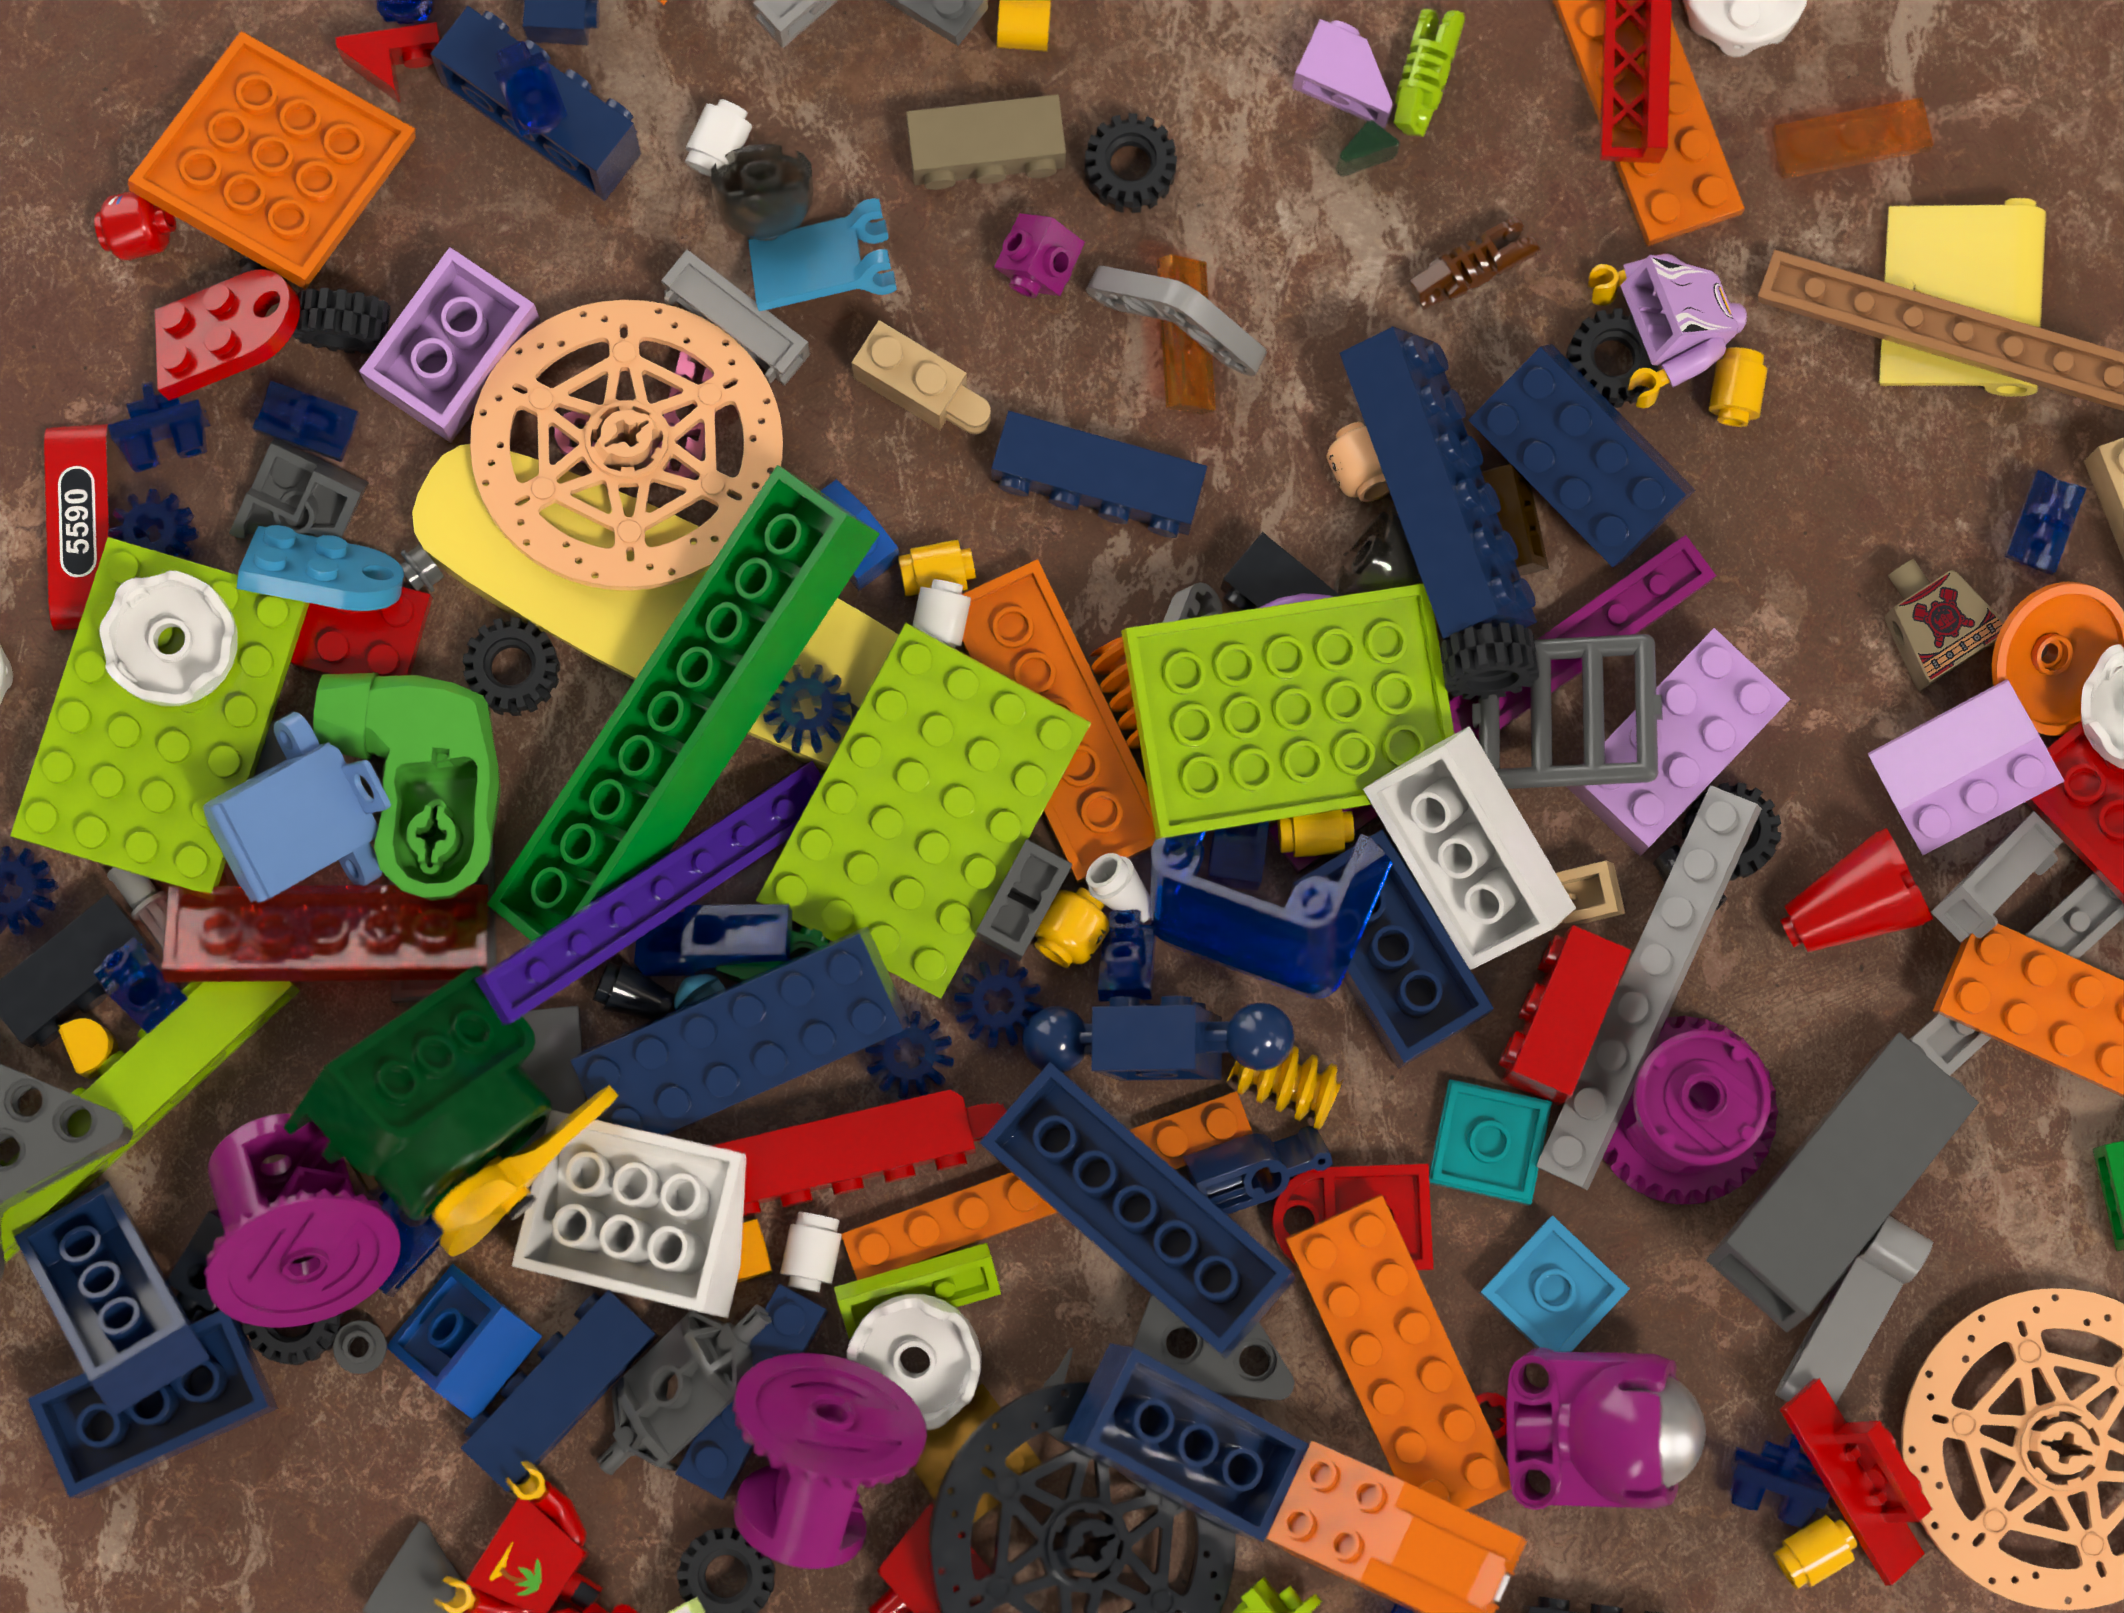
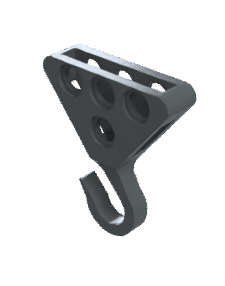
M0 1064V1145L7 1139L15 1138L20 1145V1155L17 1161L10 1166L3 1167L0 1164V1281L5 1269L1 1234L3 1214L10 1207L128 1144L133 1136V1126L126 1117ZM38 1089L43 1097L42 1107L35 1115L24 1117L20 1111V1100L27 1091ZM86 1109L92 1117L91 1128L85 1135L74 1138L68 1129L69 1119L75 1112Z
M1152 1294L1150 1295L1132 1347L1219 1395L1274 1402L1281 1401L1290 1396L1294 1389V1378L1260 1322L1255 1325L1229 1357L1225 1359ZM1185 1329L1194 1336L1196 1347L1192 1356L1178 1359L1168 1352L1166 1338L1172 1330ZM1256 1346L1267 1354L1268 1368L1263 1375L1250 1376L1241 1369L1239 1357L1244 1348ZM1072 1347L1069 1348L1057 1371L1047 1379L1043 1388L1065 1382L1073 1353ZM1047 1405L1044 1408L1045 1412L1048 1410ZM1065 1425L1047 1431L1061 1444L1074 1447L1062 1440L1068 1429Z

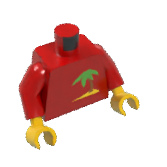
M521 1462L524 1468L531 1473L529 1480L525 1484L516 1485L510 1478H507L506 1483L519 1498L466 1582L463 1583L451 1576H447L442 1580L456 1587V1594L450 1602L446 1603L439 1599H434L435 1604L449 1613H548L554 1611L559 1601L562 1600L579 1612H582L590 1604L596 1603L603 1591V1587L578 1572L590 1553L584 1547L587 1537L584 1525L572 1500L549 1481L544 1480L542 1474L531 1462Z

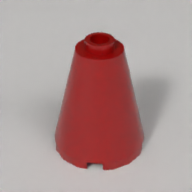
M1887 828L1879 832L1876 831L1785 905L1789 916L1780 919V922L1794 948L1804 944L1809 953L1922 926L1933 920L1932 914Z

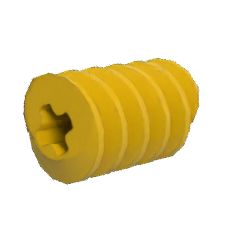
M1293 1046L1291 1053L1283 1063L1270 1070H1251L1242 1066L1237 1061L1235 1062L1226 1083L1234 1075L1238 1076L1237 1093L1243 1095L1255 1084L1257 1085L1256 1102L1261 1104L1272 1093H1275L1276 1111L1281 1113L1291 1102L1296 1103L1295 1120L1301 1121L1312 1110L1315 1112L1314 1128L1317 1130L1322 1128L1343 1080L1340 1083L1336 1081V1064L1331 1063L1321 1074L1317 1073L1318 1056L1314 1054L1302 1065L1298 1064L1299 1047Z

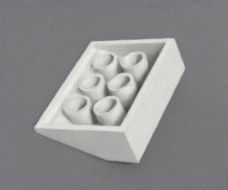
M552 1110L545 1134L554 1129L570 1114ZM594 1120L561 1150L532 1183L530 1195L533 1194L536 1201L525 1211L512 1266L728 1318L741 1266L746 1155Z

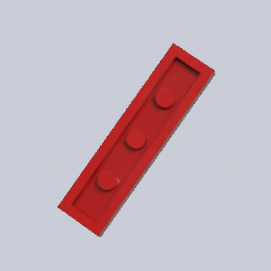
M1604 0L1600 161L1661 164L1668 149L1672 0H1638L1632 7L1625 0ZM1616 6L1624 13L1617 20ZM1643 6L1644 19L1637 13ZM1627 20H1630L1644 34L1643 44L1631 55L1615 41V31ZM1642 54H1643V69H1642V68L1639 66V64L1636 62V60H1637ZM1616 55L1622 63L1614 69ZM1627 68L1642 82V93L1630 104L1614 90V79ZM1613 103L1621 111L1614 118ZM1642 103V114L1640 117L1634 109ZM1625 117L1641 131V148L1612 147V130Z

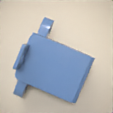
M293 712L274 723L275 737L286 760L226 791L203 806L208 826L238 884L251 901L259 903L272 898L339 860L349 880L357 887L362 888L382 875L376 853L370 844L376 838L378 825L372 813L386 810L391 807V804L374 769L368 760L346 764L337 747L330 745L329 742L319 744L311 726L298 712ZM360 775L369 783L374 799L363 788Z

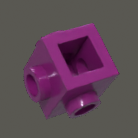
M1019 213L1010 234L1003 243V249L994 268L1011 280L1009 283L1010 288L1021 295L1029 298H1037L1039 293L1060 296L1071 277L1073 267L1085 242L1053 217Z

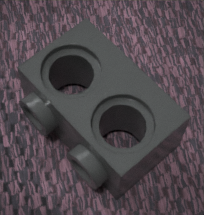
M1026 839L975 933V938L1020 962L1073 864Z

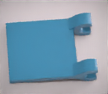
M877 198L864 200L848 216L749 239L758 311L854 289H862L878 295H886L896 291L894 271L882 274L877 273L891 269L888 250L879 249L872 251L862 260L858 239L873 244L889 239L885 220L875 223L869 222L873 219L883 218L880 200Z

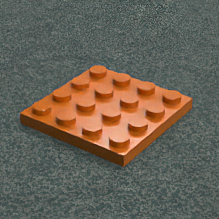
M240 31L130 176L128 188L134 194L306 290L415 140L416 129Z

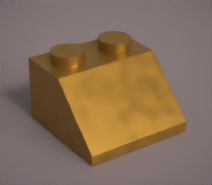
M983 1384L976 1387L969 1404L965 1405L944 1425L935 1429H926V1441L917 1464L912 1466V1469L935 1500L944 1475L958 1450L988 1417L1001 1408ZM993 1423V1429L996 1428V1423ZM1025 1442L1006 1458L1005 1464L1011 1471L1019 1475L1041 1464V1461L1028 1443ZM986 1445L985 1450L988 1451L989 1446ZM982 1467L981 1472L990 1479L992 1472L986 1467ZM949 1487V1489L947 1490V1493H948V1494L951 1493V1488H950V1487ZM984 1493L981 1496L973 1523L999 1504L988 1493ZM952 1511V1517L955 1516V1511Z

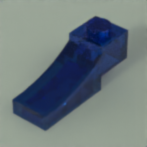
M789 904L688 905L685 907L684 912L676 913L636 940L634 963L645 976H693L695 971L719 966L789 961L793 911Z

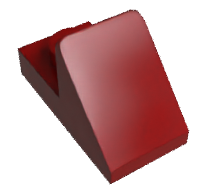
M437 22L339 36L335 37L337 49L344 64L392 99L400 102L395 65L403 64L407 68H422L433 64L430 53L440 42L442 35Z

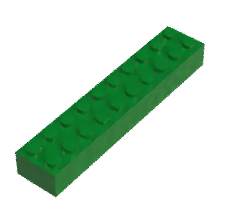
M777 465L487 905L530 941H534L668 853L880 533L808 482Z

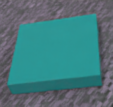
M1449 1079L1429 1170V1184L1530 1206L1539 1170L1536 1165L1542 1154L1552 1102Z

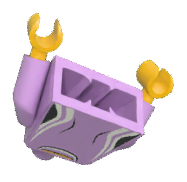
M1670 254L1649 255L1646 259L1624 264L1625 270L1618 272L1610 265L1600 264L1594 267L1589 276L1588 287H1595L1592 292V302L1596 305L1612 303L1617 296L1618 287L1621 286L1652 365H1661L1662 370L1658 372L1650 368H1641L1633 373L1628 391L1637 386H1646L1650 389L1638 397L1636 402L1638 408L1652 406L1657 400L1660 387L1668 383L1675 387L1708 369L1724 355L1726 344L1736 334L1741 332L1746 324L1747 315L1745 308L1739 303L1728 302L1721 282L1713 271L1688 265Z

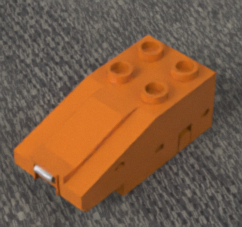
M1311 1441L1266 1538L1290 1555L1416 1613H1495L1496 1609L1499 1610L1500 1607L1494 1604L1493 1600L1496 1602L1500 1601L1510 1579V1576L1505 1573L1514 1576L1515 1573L1513 1571L1527 1542L1523 1537L1314 1441Z

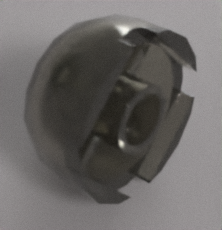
M749 145L725 154L728 164H724L717 169L715 163L711 168L712 197L716 211L730 229L744 236L761 241L776 239L799 226L812 206V163L803 153L797 150L796 158L789 155H783L782 146Z
M1389 510V515L1381 512L1367 525L1350 550L1357 552L1351 566V571L1349 572L1344 566H1341L1335 581L1334 591L1340 596L1423 584L1400 518L1396 512Z

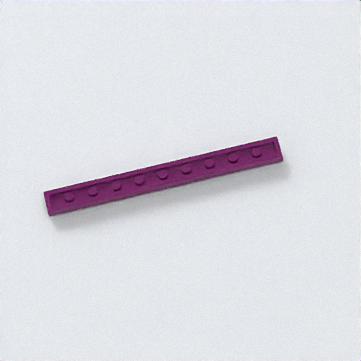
M1684 535L1538 639L1638 634L1713 581L1717 575L1687 535ZM1582 658L1551 660V694L1582 673ZM1522 686V691L1514 694L1511 691H1507L1506 696L1499 697L1500 731L1531 709L1530 687ZM1462 695L1449 701L1454 734L1470 726L1479 742V729H1474L1472 719V704H1478V695H1475L1471 700L1463 699ZM1373 805L1343 809V812L1352 811L1354 834L1379 817ZM1276 823L1268 829L1267 833L1279 848L1278 827ZM1293 852L1283 853L1297 874L1324 856L1294 857Z

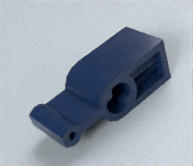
M1314 1126L1303 1127L1299 1130L1298 1134L1275 1142L1264 1134H1248L1183 1156L1190 1184L1226 1215L1272 1200L1281 1195L1287 1188L1289 1177L1312 1169L1322 1171L1333 1164L1331 1154Z

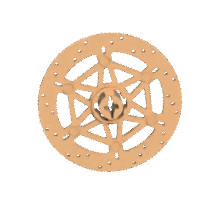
M613 300L582 305L562 312L528 331L509 348L489 374L480 392L471 425L470 450L474 478L482 502L495 525L518 551L535 564L572 582L609 590H642L671 585L692 578L709 569L771 475L768 472H773L777 465L781 467L783 434L777 402L767 379L749 353L734 338L706 319L681 308L644 300ZM621 328H627L628 335L626 338H621ZM643 341H650L677 349L704 365L713 374V377L702 384H695L639 355V345ZM594 343H608L610 354L608 358L558 386L549 388L537 381V378L543 371L565 355ZM622 371L630 373L635 394L634 400L616 399L620 373ZM647 374L682 393L651 404L647 400L642 376ZM604 375L608 376L604 403L602 405L569 396ZM732 382H736V383H737L736 385L730 387L729 389H725V388H724L725 386H727L728 384H730V383H732ZM515 387L520 388V389L526 391L527 393H526V394H522V393H520V392L514 390V388H515ZM691 404L697 406V408L673 427L669 426L666 419L662 416L665 413ZM727 405L736 407L744 438L741 468L739 474L733 478L717 471L715 412ZM560 407L590 416L584 428L579 429L555 410ZM519 410H525L538 418L539 474L525 483L517 481L510 455L511 430L513 420ZM698 423H703L705 428L706 458L704 461L698 460L676 443ZM551 426H554L578 444L576 448L555 465L549 463V428ZM593 439L597 440L595 446L592 447ZM659 441H663L661 448L657 447ZM674 458L698 475L699 479L692 480L665 472L664 470L669 461ZM580 461H584L591 471L590 474L562 484L557 482L561 476ZM652 483H658L686 492L651 513L646 512L650 485ZM600 484H605L612 513L606 514L571 495ZM621 487L638 488L635 511L632 517L624 515L619 494V488ZM728 494H734L740 497L741 500H735L729 497ZM524 499H529L525 504L516 506L517 503ZM704 499L718 507V510L711 518L691 533L661 546L649 547L645 544V532L699 500ZM554 503L559 504L613 531L615 534V544L612 548H602L583 543L556 529L539 513ZM630 550L634 552V560L632 562H628L626 558L627 551Z
M2058 1288L2030 1290L1990 1302L1963 1318L1938 1341L1917 1372L1909 1391L1901 1428V1456L1909 1470L1919 1479L1922 1485V1492L1933 1508L1920 1522L1940 1552L1958 1570L1983 1588L2008 1600L2044 1609L2078 1610L2100 1607L2124 1599V1552L2115 1556L2111 1552L2107 1540L2109 1533L2124 1518V1499L2106 1519H2103L2097 1488L2099 1481L2124 1482V1471H2109L2105 1467L2109 1450L2124 1456V1443L2108 1436V1430L2124 1406L2123 1303L2092 1292ZM2053 1294L2056 1295V1301H2053L2051 1298ZM2033 1307H2037V1313L2033 1312ZM1979 1315L1983 1317L1982 1322L1978 1320ZM2105 1315L2109 1316L2108 1322L2104 1320ZM2085 1319L2088 1320L2089 1323L2087 1326H2085L2083 1322ZM2018 1321H2021L2025 1330L2024 1337L2019 1332ZM2045 1329H2069L2085 1332L2113 1343L2122 1350V1356L2112 1367H2107L2049 1353L2045 1350L2041 1333ZM1969 1335L1973 1337L1972 1342L1968 1341ZM2007 1342L2014 1357L2012 1365L1971 1410L1955 1407L1952 1404V1397L1965 1374L1985 1353L1998 1344ZM1963 1356L1967 1357L1966 1363L1962 1361ZM2058 1366L2095 1375L2097 1382L2071 1401L2058 1380L2054 1367ZM2033 1368H2038L2054 1398L2052 1402L2040 1406L2036 1404L2032 1378ZM1926 1371H1929L1931 1373L1930 1377H1927L1925 1375ZM2015 1378H2018L2020 1380L2024 1414L2022 1416L1990 1414L1988 1411L1989 1407ZM2113 1386L2116 1389V1394L2101 1419L2098 1420L2086 1409V1405ZM1929 1393L1932 1395L1931 1401L1927 1399ZM2059 1412H2065L2075 1417L2073 1422H2051L2040 1426L2035 1431L2031 1429L2038 1420L2058 1417ZM1934 1414L1943 1416L1947 1422L1945 1424L1934 1422L1932 1416ZM1982 1425L2013 1426L2016 1429L2013 1445L2010 1447L1981 1434L1980 1427ZM1945 1438L1961 1440L1965 1445L1984 1504V1509L1972 1521L1968 1520L1961 1511L1948 1483L1943 1459V1441ZM2062 1440L2063 1445L2070 1447V1450L2080 1454L2059 1457L2057 1451L2051 1450V1447L2041 1443ZM1910 1446L1914 1449L1913 1453L1908 1451ZM1982 1447L2013 1461V1467L1996 1493L1992 1490L1981 1457L1980 1449ZM2027 1453H2029L2031 1461L2036 1467H2033L2031 1465ZM1922 1466L1926 1467L1925 1473L1921 1471ZM2086 1466L2089 1467L2084 1476L2062 1480V1485H2055L2045 1480L2048 1475H2072L2082 1471ZM2024 1477L2035 1488V1492L2012 1510L2007 1511L2004 1504L2020 1478ZM1937 1482L1941 1483L1940 1489L1936 1487ZM2082 1491L2085 1493L2089 1528L2086 1530L2082 1528L2067 1499L2069 1495ZM2050 1496L2064 1519L2067 1530L2061 1531L2024 1521L2023 1517ZM1933 1522H1935L1937 1525L1935 1529H1933L1931 1526ZM2009 1530L2071 1544L2076 1547L2080 1565L2075 1569L2039 1567L2006 1554L2000 1550L1998 1543ZM1953 1533L1957 1534L1956 1540L1952 1539ZM1979 1533H1983V1540L1976 1547L1973 1546V1540ZM2097 1561L2101 1563L2104 1571V1576L2102 1577L2098 1574ZM2033 1572L2037 1573L2036 1579L2032 1577ZM2013 1576L2016 1578L2015 1584L2011 1582ZM1990 1577H1992V1578L1994 1579V1583H1993V1584H1990V1583H1989V1578H1990ZM2085 1585L2089 1587L2087 1592L2083 1589ZM2066 1597L2070 1600L2069 1604H2066L2064 1601Z

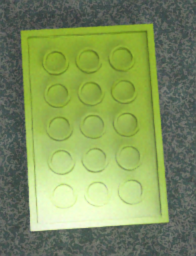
M108 537L10 836L18 840L215 898L226 859L208 826L203 806L217 796L254 777L309 603L236 589L238 575ZM167 571H178L205 582L226 602L234 616L238 632L237 652L233 666L226 678L212 693L189 704L160 706L145 702L136 697L110 676L105 667L106 658L100 638V625L115 599L116 590L129 579L135 577L147 578L166 573ZM169 627L162 631L158 638L160 652L170 655L181 650L185 642L183 630L178 627Z
M1424 584L1137 626L1121 630L1156 839L1372 805L1363 788L1426 749L1454 735L1435 616Z
M905 622L760 890L756 901L810 930L814 928L822 931L823 937L831 941H835L868 926L887 971L941 999L975 938V933L1026 839L1028 840L1091 722Z

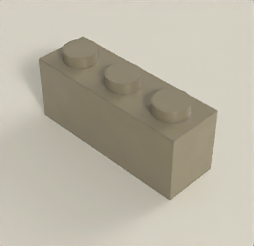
M1059 94L906 111L914 185L925 184L927 189L937 190L952 187L957 180L976 178L977 183L991 184L1005 180L1006 175L1026 173L1027 177L1044 178L1056 174L1057 169L1065 168L1066 148Z

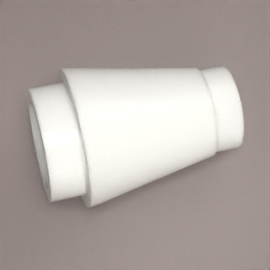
M1108 853L1100 856L1090 865L1086 874V881L1091 896L1125 919H1128L1134 925L1142 924L1151 918L1155 911V903L1151 899L1130 859L1115 853Z

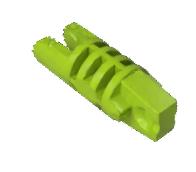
M1433 9L1421 10L1409 49L1411 53L1407 56L1395 100L1397 109L1394 124L1406 135L1424 136L1432 114L1441 102L1443 95L1441 90L1445 88L1451 68L1450 64L1453 62L1465 22L1464 12L1447 11L1438 30L1439 19L1436 11H1433Z

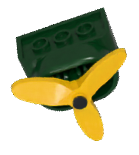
M477 964L326 1064L283 1127L289 1135H292L313 1120L330 1140L322 1153V1156L329 1164L345 1157L359 1172L375 1176V1181L411 1220H421L434 1213L435 1222L444 1231L440 1239V1245L450 1256L460 1255L476 1245L496 1226L505 1214H509L508 1216L512 1220L523 1214L536 1201L534 1195H530L531 1192L528 1188L538 1175L573 1138L590 1125L618 1097V1094L610 1085L603 1088L550 1132L517 1152L546 1122L552 1111V1102L521 1067L534 1050L536 1042L534 1031L523 1016L510 1024H502L476 981V978L484 974Z

